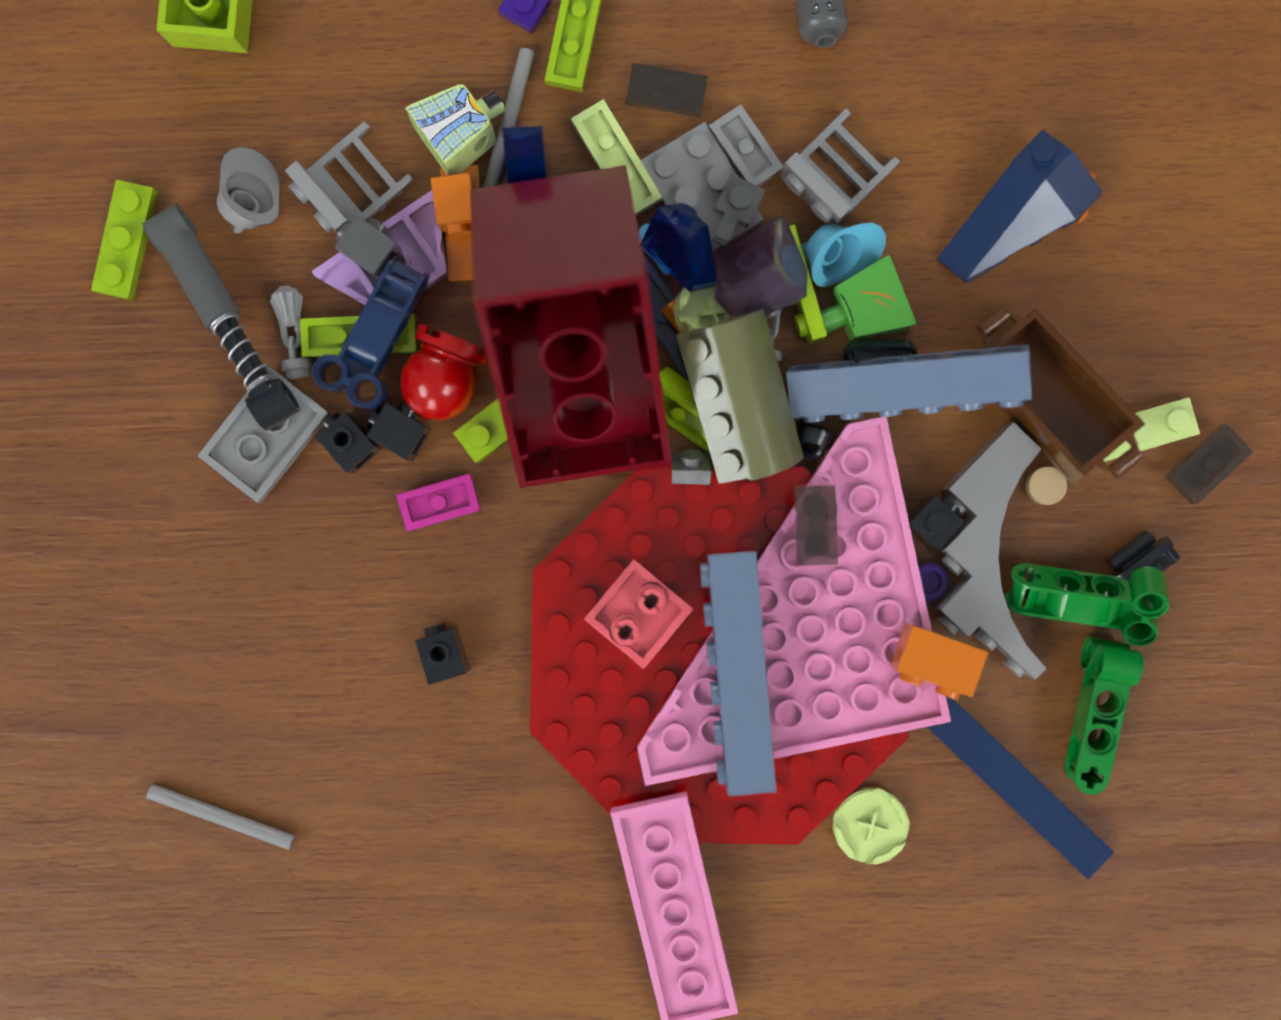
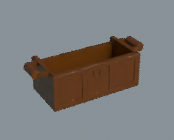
M1001 306L977 326L978 331L982 334L986 348L1029 344L1032 400H1024V405L1001 408L1041 448L1042 453L1072 485L1094 467L1109 472L1119 479L1144 458L1142 452L1138 449V443L1134 434L1145 423L1036 308L1025 317H1022ZM1009 319H1012L1016 324L993 343L989 336ZM1126 441L1131 448L1108 466L1103 460Z

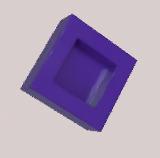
M504 0L498 11L502 17L532 34L550 6L551 0Z

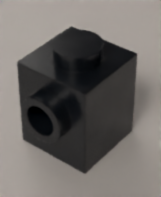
M400 402L397 408L386 403L383 409L377 408L370 417L367 424L370 431L366 437L403 459L413 462L432 429L417 421L419 415L414 413L405 404Z
M346 412L341 416L339 413H335L329 417L320 427L323 431L316 437L346 473L355 474L382 450L378 443L366 437L368 432L352 414Z
M936 495L926 496L908 516L911 534L929 550H939L965 521L957 515L960 511L958 506L944 495L940 499Z
M445 623L423 629L424 637L415 640L428 685L466 674L470 670L457 626L447 629Z

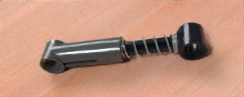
M174 203L143 222L142 225L147 236L159 252L164 255L207 331L213 332L215 336L221 338L220 346L228 350L229 361L237 365L236 373L244 377L243 385L247 388L248 392L245 402L257 423L265 431H268L301 411L295 396L284 381L280 378L276 379L274 375L266 371L268 365L262 364L258 357L260 351H255L252 347L251 342L253 339L247 338L243 331L245 326L239 325L238 319L242 313L198 240V232L185 211L177 203Z

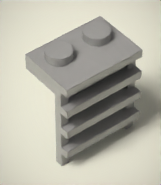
M847 109L800 155L796 152L785 163L780 175L786 186L793 193L800 196L811 207L814 214L827 224L838 225L900 163L894 157L883 167L842 126L851 115ZM832 134L875 175L869 183L826 142ZM816 150L859 191L852 200L809 158Z
M365 121L307 170L297 160L285 170L293 180L288 185L289 188L303 204L308 200L311 201L318 210L313 215L314 218L328 233L333 229L338 233L346 222H352L357 215L368 222L379 210L382 212L386 205L396 196L400 197L404 193L403 190L414 182L413 178L407 174L396 183L362 143L360 138L370 130ZM352 144L356 146L390 187L380 198L343 156L342 153ZM337 159L373 202L363 212L359 210L325 169L333 160Z

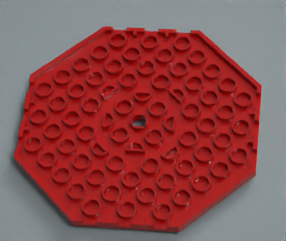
M672 465L636 470L532 571L530 733L610 815L611 808L687 791L699 843L799 845L908 739V731L776 758L774 759L776 792L728 796L726 785H718L717 771L645 786L637 745L713 630L712 626L705 627L703 603H710L709 587H702L700 564L707 563L706 554L756 551L758 561L812 478V475L805 467H791L777 474L752 481L746 478L719 484L714 465H711L710 485L672 484ZM633 559L693 608V611L644 669L584 620Z

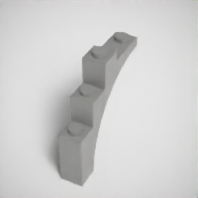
M1012 422L1004 424L941 489L960 509L958 515L963 516L966 514L968 517L964 520L965 522L939 549L944 555L941 562L956 576L960 573H963L964 576L933 608L941 615L937 619L938 623L954 636L959 632L969 637L977 629L978 632L975 634V637L989 650L993 651L997 648L1006 657L1003 664L1019 678L1024 674L1036 680L1046 670V667L1028 648L1011 618L1002 591L998 560L1001 527L1009 499L1022 473L1041 450L1025 432Z

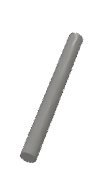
M522 47L519 50L505 103L506 111L502 114L483 188L500 184L535 54L531 49Z
M155 784L151 785L146 796L147 799L287 850L291 849L296 836Z

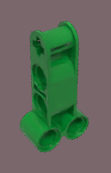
M1022 563L1013 567L1011 573L1013 584L1011 590L1005 594L1008 609L1014 613L1121 630L1123 640L1133 646L1150 645L1158 638L1157 617L1164 615L1168 611L1170 604L1165 575L1155 567L1138 568L1132 572L1130 580H1125L1111 575ZM1026 572H1029V575H1028V578H1027V582H1026V579H1025L1024 576H1025V573H1026ZM1025 596L1026 604L1022 607V601Z
M1088 636L1084 640L1081 649L1080 663L1081 668L1084 670V675L1065 757L1064 770L1066 775L1075 782L1079 790L1092 795L1102 792L1110 781L1130 687L1136 686L1139 683L1143 673L1144 660L1142 653L1130 650L1128 643ZM1104 691H1110L1109 699L1102 705H1096L1098 695ZM1097 728H1102L1100 737L1093 742H1088L1089 734Z

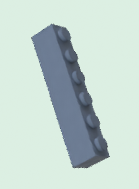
M1029 344L882 357L863 360L855 363L853 360L792 365L786 372L789 404L793 418L802 417V422L805 423L823 421L826 415L840 414V418L843 420H853L864 417L865 412L879 411V416L892 417L903 414L904 409L918 408L921 414H932L941 412L943 406L958 405L959 410L971 411L983 408V403L999 402L1000 407L1011 408L1024 405V400H1032Z
M756 551L706 554L707 563L700 564L702 587H709L710 603H703L705 627L712 626L714 642H707L706 645L708 666H716L717 681L710 682V695L712 706L719 705L720 721H713L715 745H722L723 760L716 761L718 785H726L728 796L776 792Z

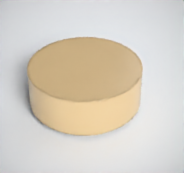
M1040 467L1029 474L1025 488L1027 495L1035 503L1051 505L1059 502L1065 496L1067 481L1058 469L1054 467Z

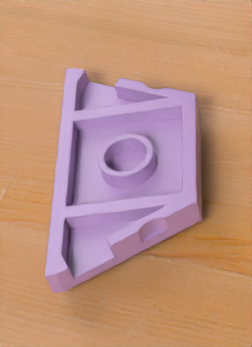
M431 190L382 223L391 230L388 237L395 241L402 249L398 256L399 262L421 274L425 272L430 273V279L425 291L448 276L444 233H442L436 223L433 193ZM340 252L312 270L315 277L364 305L367 303L378 282L376 277ZM395 275L396 277L400 278L401 280H403V281H405V282H407V283H409V284H411V285H415L414 283H412V282H410V281H408V280L402 278L401 276Z

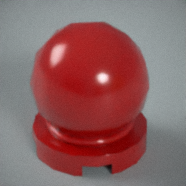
M419 323L414 338L423 342L421 343L423 348L410 355L402 368L400 387L403 399L414 413L424 419L434 421L453 419L467 410L475 397L477 379L474 368L477 367V363L487 366L488 357L486 349L480 348L479 354H476L478 345L442 331L440 333L434 330L432 336L428 335L430 327Z

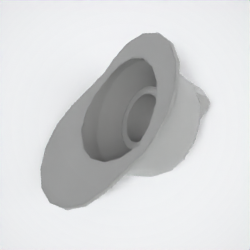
M238 147L228 151L223 156L220 169V190L217 197V207L220 214L233 225V232L237 234L241 233L244 229H254L260 225L272 223L279 213L280 187L278 174L274 166L264 155L253 149Z

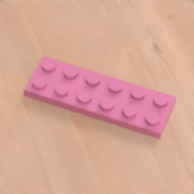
M687 791L611 808V817L661 1020H711L738 1014V1006Z

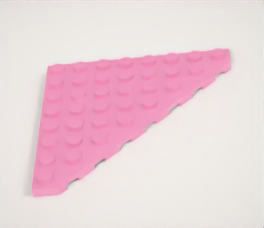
M887 417L847 424L757 561L774 759L951 722L946 696L935 692L937 685L924 680L921 687L898 679L900 672L890 667L905 622L932 631ZM713 630L637 745L645 786L717 771L716 761L723 760L722 745H715L713 721H720L719 705L712 706L710 695V682L717 681L716 666H708L706 643L714 642Z

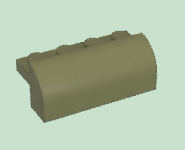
M763 308L727 317L718 323L676 334L719 484L746 478L752 481L768 477L793 467L804 458Z

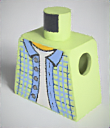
M461 84L406 107L413 128L447 176L461 174L495 144L496 137L490 120L506 111L503 102L494 90L476 101L466 86Z

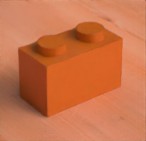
M905 622L890 667L899 671L898 679L921 687L924 680L937 685L935 692L943 696L958 700L960 694L973 698L989 652Z

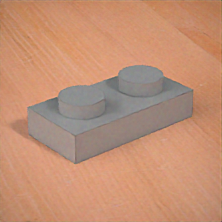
M741 104L709 125L710 131L742 179L759 187L782 172L783 165Z

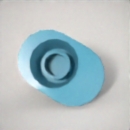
M873 222L861 223L847 228L836 224L821 226L814 232L809 241L801 244L805 261L811 269L812 280L821 287L831 286L837 282L849 279L877 262L883 254L886 245V234L880 225Z

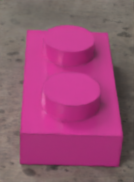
M466 474L396 495L407 532L482 511L472 474Z

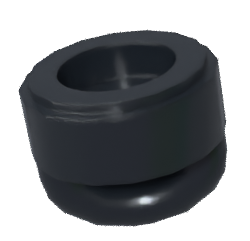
M808 423L797 424L796 430L804 458L809 461H816L822 458L826 447L832 446L835 435L833 430ZM807 444H817L816 450L810 451Z

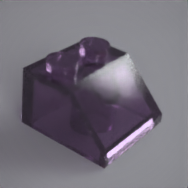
M783 215L727 244L726 247L719 249L715 300L730 317L762 308L764 309L765 317L786 306L796 304L807 296V268L788 221Z

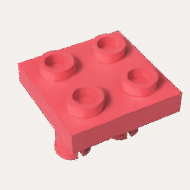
M633 559L584 620L644 669L693 611V608Z

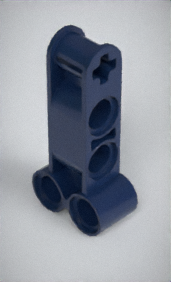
M394 255L384 268L339 356L323 355L313 364L312 378L315 383L321 388L333 392H342L347 389V396L350 402L357 407L367 410H376L382 407L388 397V388L379 376L428 285L430 273L425 272L421 274L399 262V257ZM395 275H399L402 278L414 283L415 285H411L396 277ZM339 364L342 370L341 378L338 382L329 384L325 379V371L328 366ZM372 381L376 386V396L372 401L364 403L359 397L360 387L364 383Z

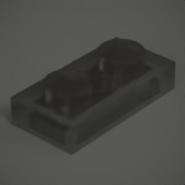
M633 63L626 105L701 118L708 76Z
M1222 424L1165 477L1190 504H1198L1253 451L1228 424Z
M835 485L795 486L796 565H837Z

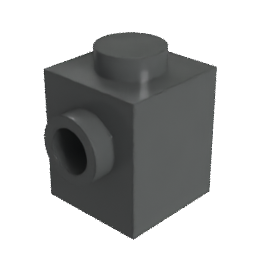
M357 215L352 222L348 221L342 226L336 238L338 243L335 248L378 280L389 260L394 255L399 256L402 251L401 247L388 237L391 230L373 217L366 222Z

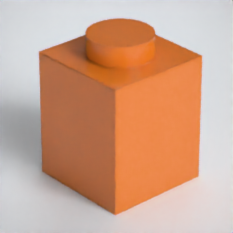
M470 173L431 178L436 223L442 233L448 232V235L453 237L471 234L470 190L475 189V184Z

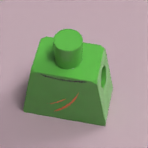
M890 255L883 257L837 285L831 291L835 305L820 311L826 333L844 326L850 341L905 331L916 324Z

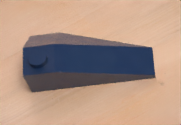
M1042 129L1015 157L937 260L965 283H968L1004 263L1010 255L1030 245L1032 247L1042 241V237L1060 227L1064 229L1075 223L1102 195V190L1074 151Z

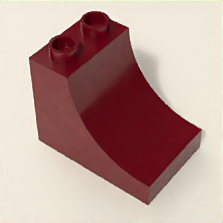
M626 165L470 190L474 304L519 487H531L671 465L672 459L647 273Z

